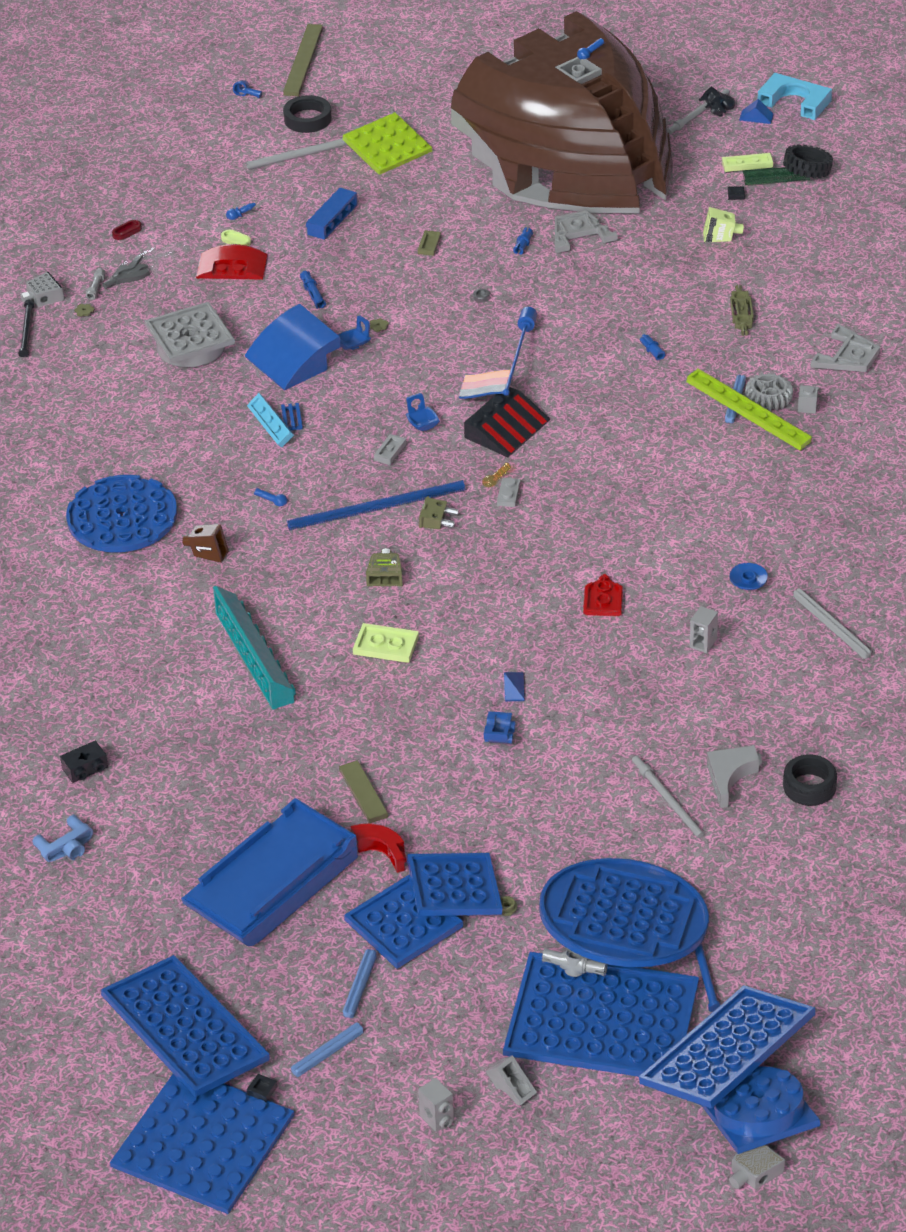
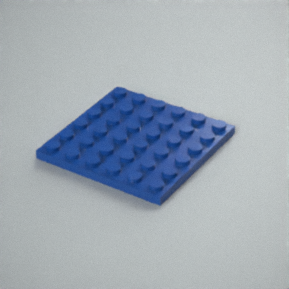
M172 1074L110 1161V1167L229 1214L294 1117V1111L270 1101L265 1102L264 1100L247 1095V1092L224 1083L195 1097Z

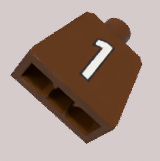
M221 524L197 525L190 535H184L182 540L184 546L191 547L195 557L222 563L229 552Z

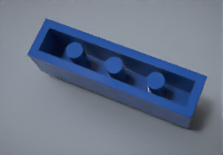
M339 188L333 193L320 209L307 220V235L325 240L358 205L357 192Z

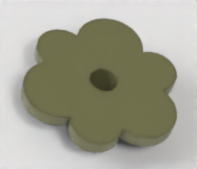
M79 304L74 311L77 313V316H89L90 313L94 312V307H91L90 304Z
M381 318L370 321V329H373L375 332L386 330L389 325L388 321Z

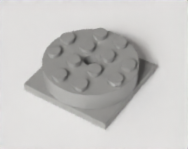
M210 302L145 320L146 328L156 341L158 355L165 362L175 366L196 367L208 364L217 359L223 353L225 347L235 344V339Z

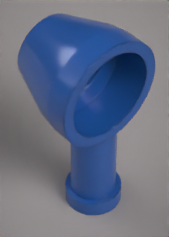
M245 80L237 81L233 85V92L236 95L245 96L250 94L257 98L262 96V91L249 88V83Z

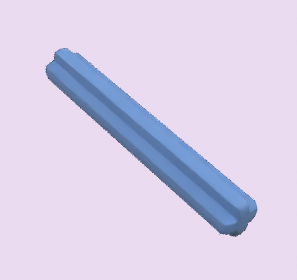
M737 375L733 390L740 394L743 393L745 386V375ZM727 408L725 422L734 423L737 412Z
M367 949L364 952L343 1008V1016L346 1018H353L376 959L375 950Z
M358 1022L354 1023L292 1065L291 1072L296 1077L301 1076L363 1033L362 1025Z

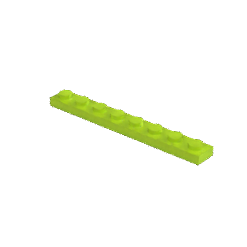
M699 368L687 376V383L799 451L811 442L812 436Z

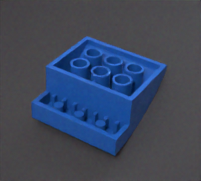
M299 303L271 322L252 343L245 357L285 391L326 371V354L341 348L340 336Z

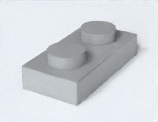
M390 434L374 454V461L391 465L405 447L406 438Z
M502 477L497 506L515 507L521 484L520 479Z

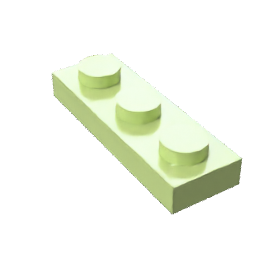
M770 153L722 157V165L725 172L772 168L773 160Z

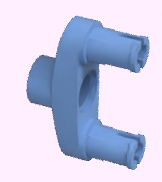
M71 815L67 818V825L73 831L52 843H49L41 834L36 835L32 842L41 852V856L48 862L55 861L66 855L71 860H76V857H81L84 854L85 847L83 845L91 839L93 829L88 824L83 823L76 815Z

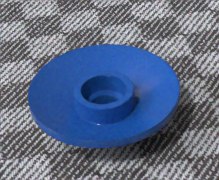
M741 563L731 569L729 578L731 583L740 589L754 590L762 587L767 582L768 574L758 564Z

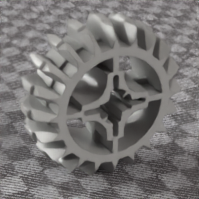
M769 372L767 374L761 373L760 376L755 375L754 378H750L749 382H747L745 395L769 411L771 409L777 411L778 408L784 409V406H788L791 402L793 386L788 381V378H783L782 375L770 374Z

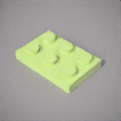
M363 623L353 647V655L409 663L419 638V631Z

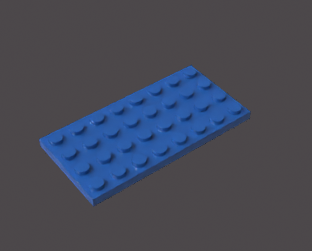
M175 955L101 989V996L195 1097L270 1060V1054Z
M743 985L639 1076V1082L641 1085L712 1109L816 1015L815 1007Z

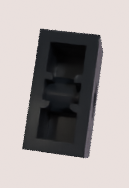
M96 740L60 755L62 770L72 783L84 780L86 777L108 768L107 755Z

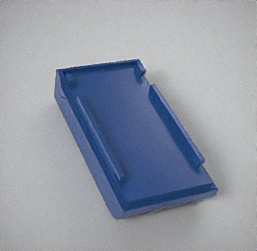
M294 798L281 809L282 815L273 823L267 821L198 878L200 883L183 896L181 900L184 905L246 946H254L358 858L355 834Z

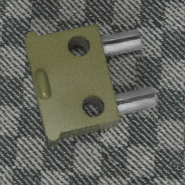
M427 496L419 515L418 527L438 530L441 529L442 525L454 527L455 522L445 520L444 517L446 513L458 515L459 510L447 507V501Z

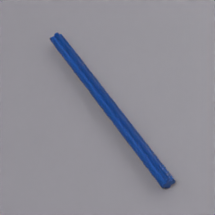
M463 480L445 485L355 504V506L351 505L324 511V513L311 514L286 520L288 529L292 530L293 528L294 530V527L295 529L298 526L303 528V525L307 527V524L312 526V523L316 525V522L321 524V522L323 523L324 521L325 523V520L327 522L329 519L334 521V518L336 520L338 517L343 519V516L344 518L346 516L347 518V515L352 517V515L354 516L355 514L356 516V513L358 515L360 512L362 514L363 512L365 514V511L366 513L367 511L369 512V510L374 512L376 508L377 511L378 508L380 510L382 507L387 509V506L388 508L391 505L396 506L397 504L398 506V503L399 506L400 503L402 505L404 502L409 504L411 500L412 502L413 500L418 501V499L420 501L421 498L422 501V498L424 500L427 496L430 498L432 496L433 498L434 495L435 498V495L436 497L437 495L442 496V494L444 496L446 492L447 494L448 492L455 493V491L457 493V490L459 492V490L465 489V484Z

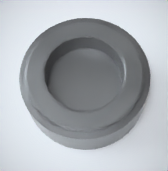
M483 288L477 289L473 292V299L479 303L487 302L490 299V292Z

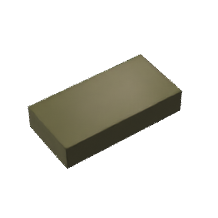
M425 230L418 247V254L434 256L441 238V232Z

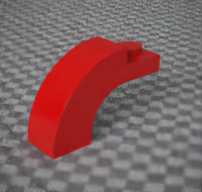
M365 823L350 826L351 833L356 835L359 853L368 850L382 852L390 859L397 873L405 871L404 863L407 862L404 841L399 834L388 827L378 824Z

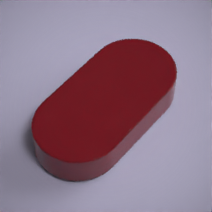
M130 220L112 230V237L115 240H124L140 232L142 224L138 220Z

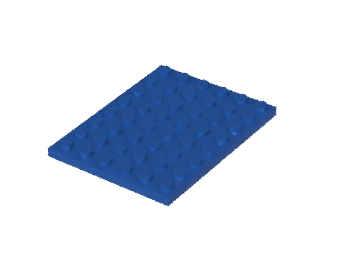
M529 952L505 1040L503 1056L513 1055L515 1058L639 1077L688 1034L699 985V977L609 964L607 965L605 976L586 972L581 976L573 977L567 975L565 970L560 968L559 965L542 962L543 953Z

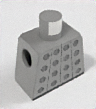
M45 272L26 283L27 292L20 294L23 303L26 300H32L37 307L64 300L61 285L49 272Z

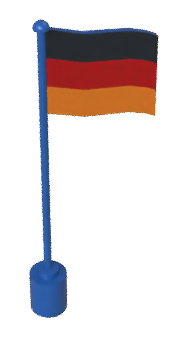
M524 307L520 312L517 325L522 330L511 370L465 375L459 393L460 399L491 394L509 395L510 383L525 332L533 330L537 319V311L533 307Z

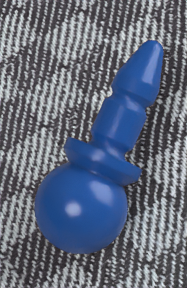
M249 203L246 206L240 207V209L238 206L235 209L231 208L226 212V217L229 220L242 217V213L251 210L256 204Z

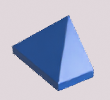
M504 672L505 702L525 701L523 672Z

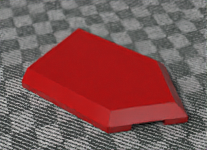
M606 574L601 575L597 581L585 585L583 614L620 616L622 612L623 586L619 583H614Z

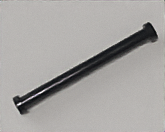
M32 300L24 302L25 315L21 349L18 351L19 357H28L29 355L28 341L32 309L34 308Z

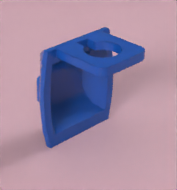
M361 315L357 316L356 329L337 334L340 336L341 348L355 350L371 340V337H369L370 322ZM361 321L365 325V331L361 327Z
M422 393L406 398L408 408L406 417L417 430H429L440 422L437 414L428 406L425 407ZM415 399L420 400L418 409L411 406L412 401Z

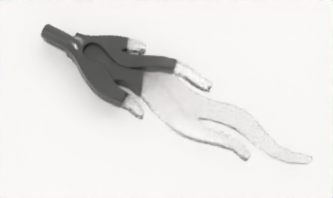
M197 232L189 239L171 242L158 252H156L155 247L138 254L130 264L129 261L123 262L112 275V278L102 283L103 287L107 289L114 284L119 285L121 283L138 281L157 272L158 267L174 261L181 253L189 250L190 245L188 244L196 241L200 236V232Z

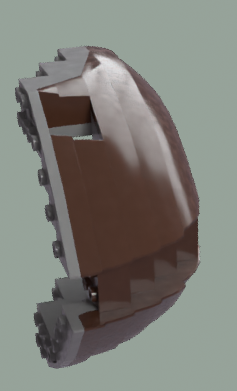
M575 11L565 16L564 34L555 38L538 28L514 39V57L508 60L501 61L489 52L475 57L461 78L457 89L454 90L451 101V125L472 139V155L492 169L493 186L511 199L547 208L578 212L587 210L589 213H640L637 185L643 182L646 188L664 200L667 199L673 163L670 135L667 133L666 118L663 119L658 96L650 79L631 50L610 31L584 14ZM600 38L604 40V44L590 53L589 58L580 60L577 57V52L580 48H587ZM538 168L555 171L553 172L552 190L539 183Z

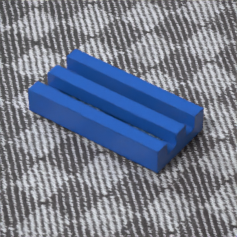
M290 403L288 407H285V404H281L283 422L288 427L286 411L289 410L291 427L288 428L290 430H301L302 420L299 403H295V406H292V403ZM293 410H296L298 426H295Z

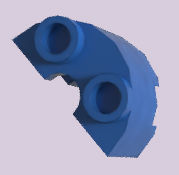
M488 711L487 723L483 733L485 742L513 743L516 722L512 721V713Z

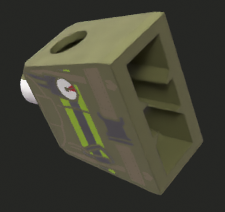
M387 548L382 549L381 553H373L366 570L367 586H403L399 554L392 553Z

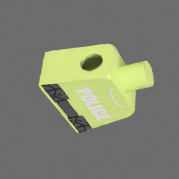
M709 207L703 230L704 242L731 241L733 233H743L744 225L735 223V215L733 213Z

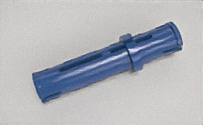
M309 271L301 272L300 278L303 281V287L308 291L317 309L318 307L319 309L324 308L326 302L317 288L315 279H312Z

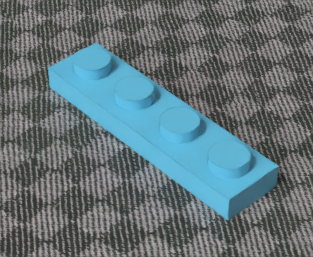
M260 393L247 405L280 447H283L294 436Z

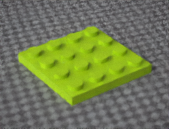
M395 112L343 134V141L379 175L432 152V147Z

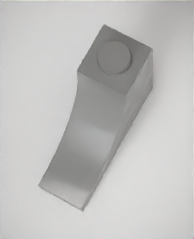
M754 745L707 752V768L720 808L728 807L729 791L738 780L759 772V765H762L761 754L756 752Z

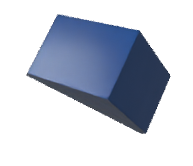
M757 99L742 110L739 121L771 124L774 114Z

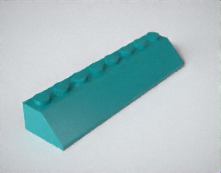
M214 586L213 594L216 615L272 710L294 703V695H296L294 685L289 684L286 672H282L278 659H274L272 649L267 647L265 637L260 635L257 624H253L251 614L245 611L243 601H239L236 594Z

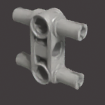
M545 948L542 955V962L559 965L569 976L577 977L586 972L605 976L608 964L585 958L568 948L563 952Z

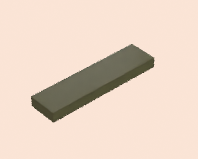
M358 760L339 766L341 775L368 823L388 818L385 807Z

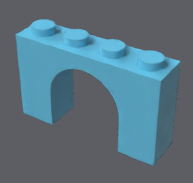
M774 73L758 91V99L765 106L772 108L784 96L797 95L804 97L805 100L801 103V116L816 120L831 102L832 89Z

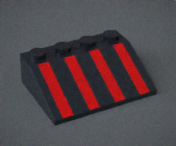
M509 387V395L496 394L464 422V438L507 458L550 421V418L521 391Z

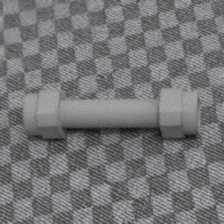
M98 268L94 272V281L86 291L87 299L95 300L97 297L98 286L105 278L106 272L104 269Z

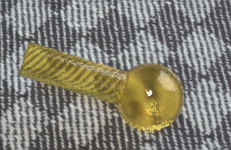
M505 463L493 475L485 476L482 480L483 486H495L497 480L511 469L510 464Z

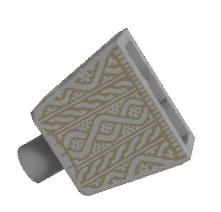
M767 1145L736 1154L732 1159V1172L734 1175L729 1178V1181L736 1189H739L745 1183L757 1189L784 1172L785 1159Z

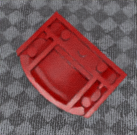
M225 244L210 248L201 253L196 279L263 280L268 254L257 248L241 244Z

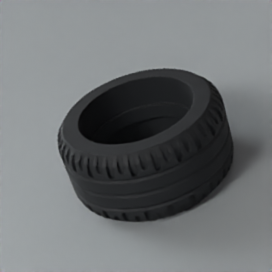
M806 754L793 758L785 766L783 789L788 798L793 802L795 801V803L805 806H816L828 802L834 796L837 787V771L828 759L818 755ZM802 775H815L824 781L819 784L809 785L799 782L796 778Z

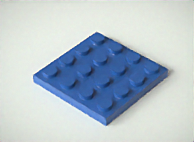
M490 853L407 855V864L418 916L502 915L503 908Z
M410 874L344 915V921L396 969L463 927V921L456 915L418 916Z

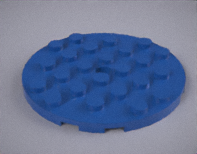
M115 475L96 480L94 485L88 488L83 487L75 494L74 500L69 502L66 511L67 525L72 536L81 544L103 552H129L154 544L171 530L177 518V505L172 492L164 488L159 481L152 478L149 480L141 479L140 475Z

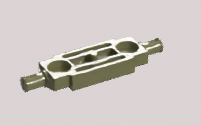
M739 284V288L738 285L735 286L736 291H731L730 308L732 323H734L736 329H741L742 336H744V332L745 336H747L748 329L752 328L753 323L752 302L748 291H742V285ZM733 304L736 307L737 315H734ZM747 304H749L750 315H748V305H747Z

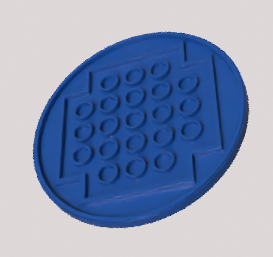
M601 858L579 862L554 874L544 885L540 895V917L551 936L574 953L604 964L623 967H651L671 963L693 952L702 943L707 934L709 912L700 893L686 880L673 872L642 861L622 858Z

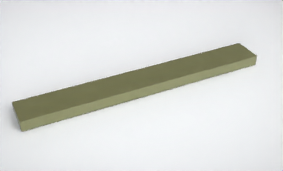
M307 24L284 87L283 96L299 97L323 30L322 24Z

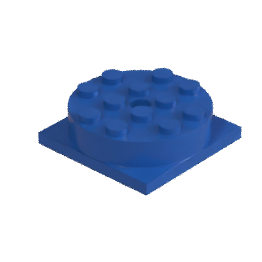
M758 1066L712 1109L702 1106L737 1154L820 1126V1119L804 1100L803 1088L799 1080L790 1074L789 1071L774 1067Z

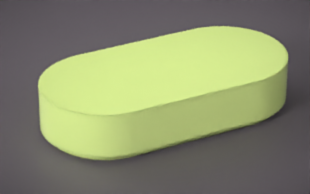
M231 229L221 233V240L227 244L251 245V238L245 234Z

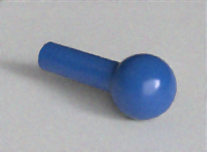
M600 38L589 47L580 48L577 52V57L580 60L589 58L590 53L604 44V40Z
M259 488L255 489L254 495L269 500L276 506H284L288 503L287 497L283 494L274 495Z

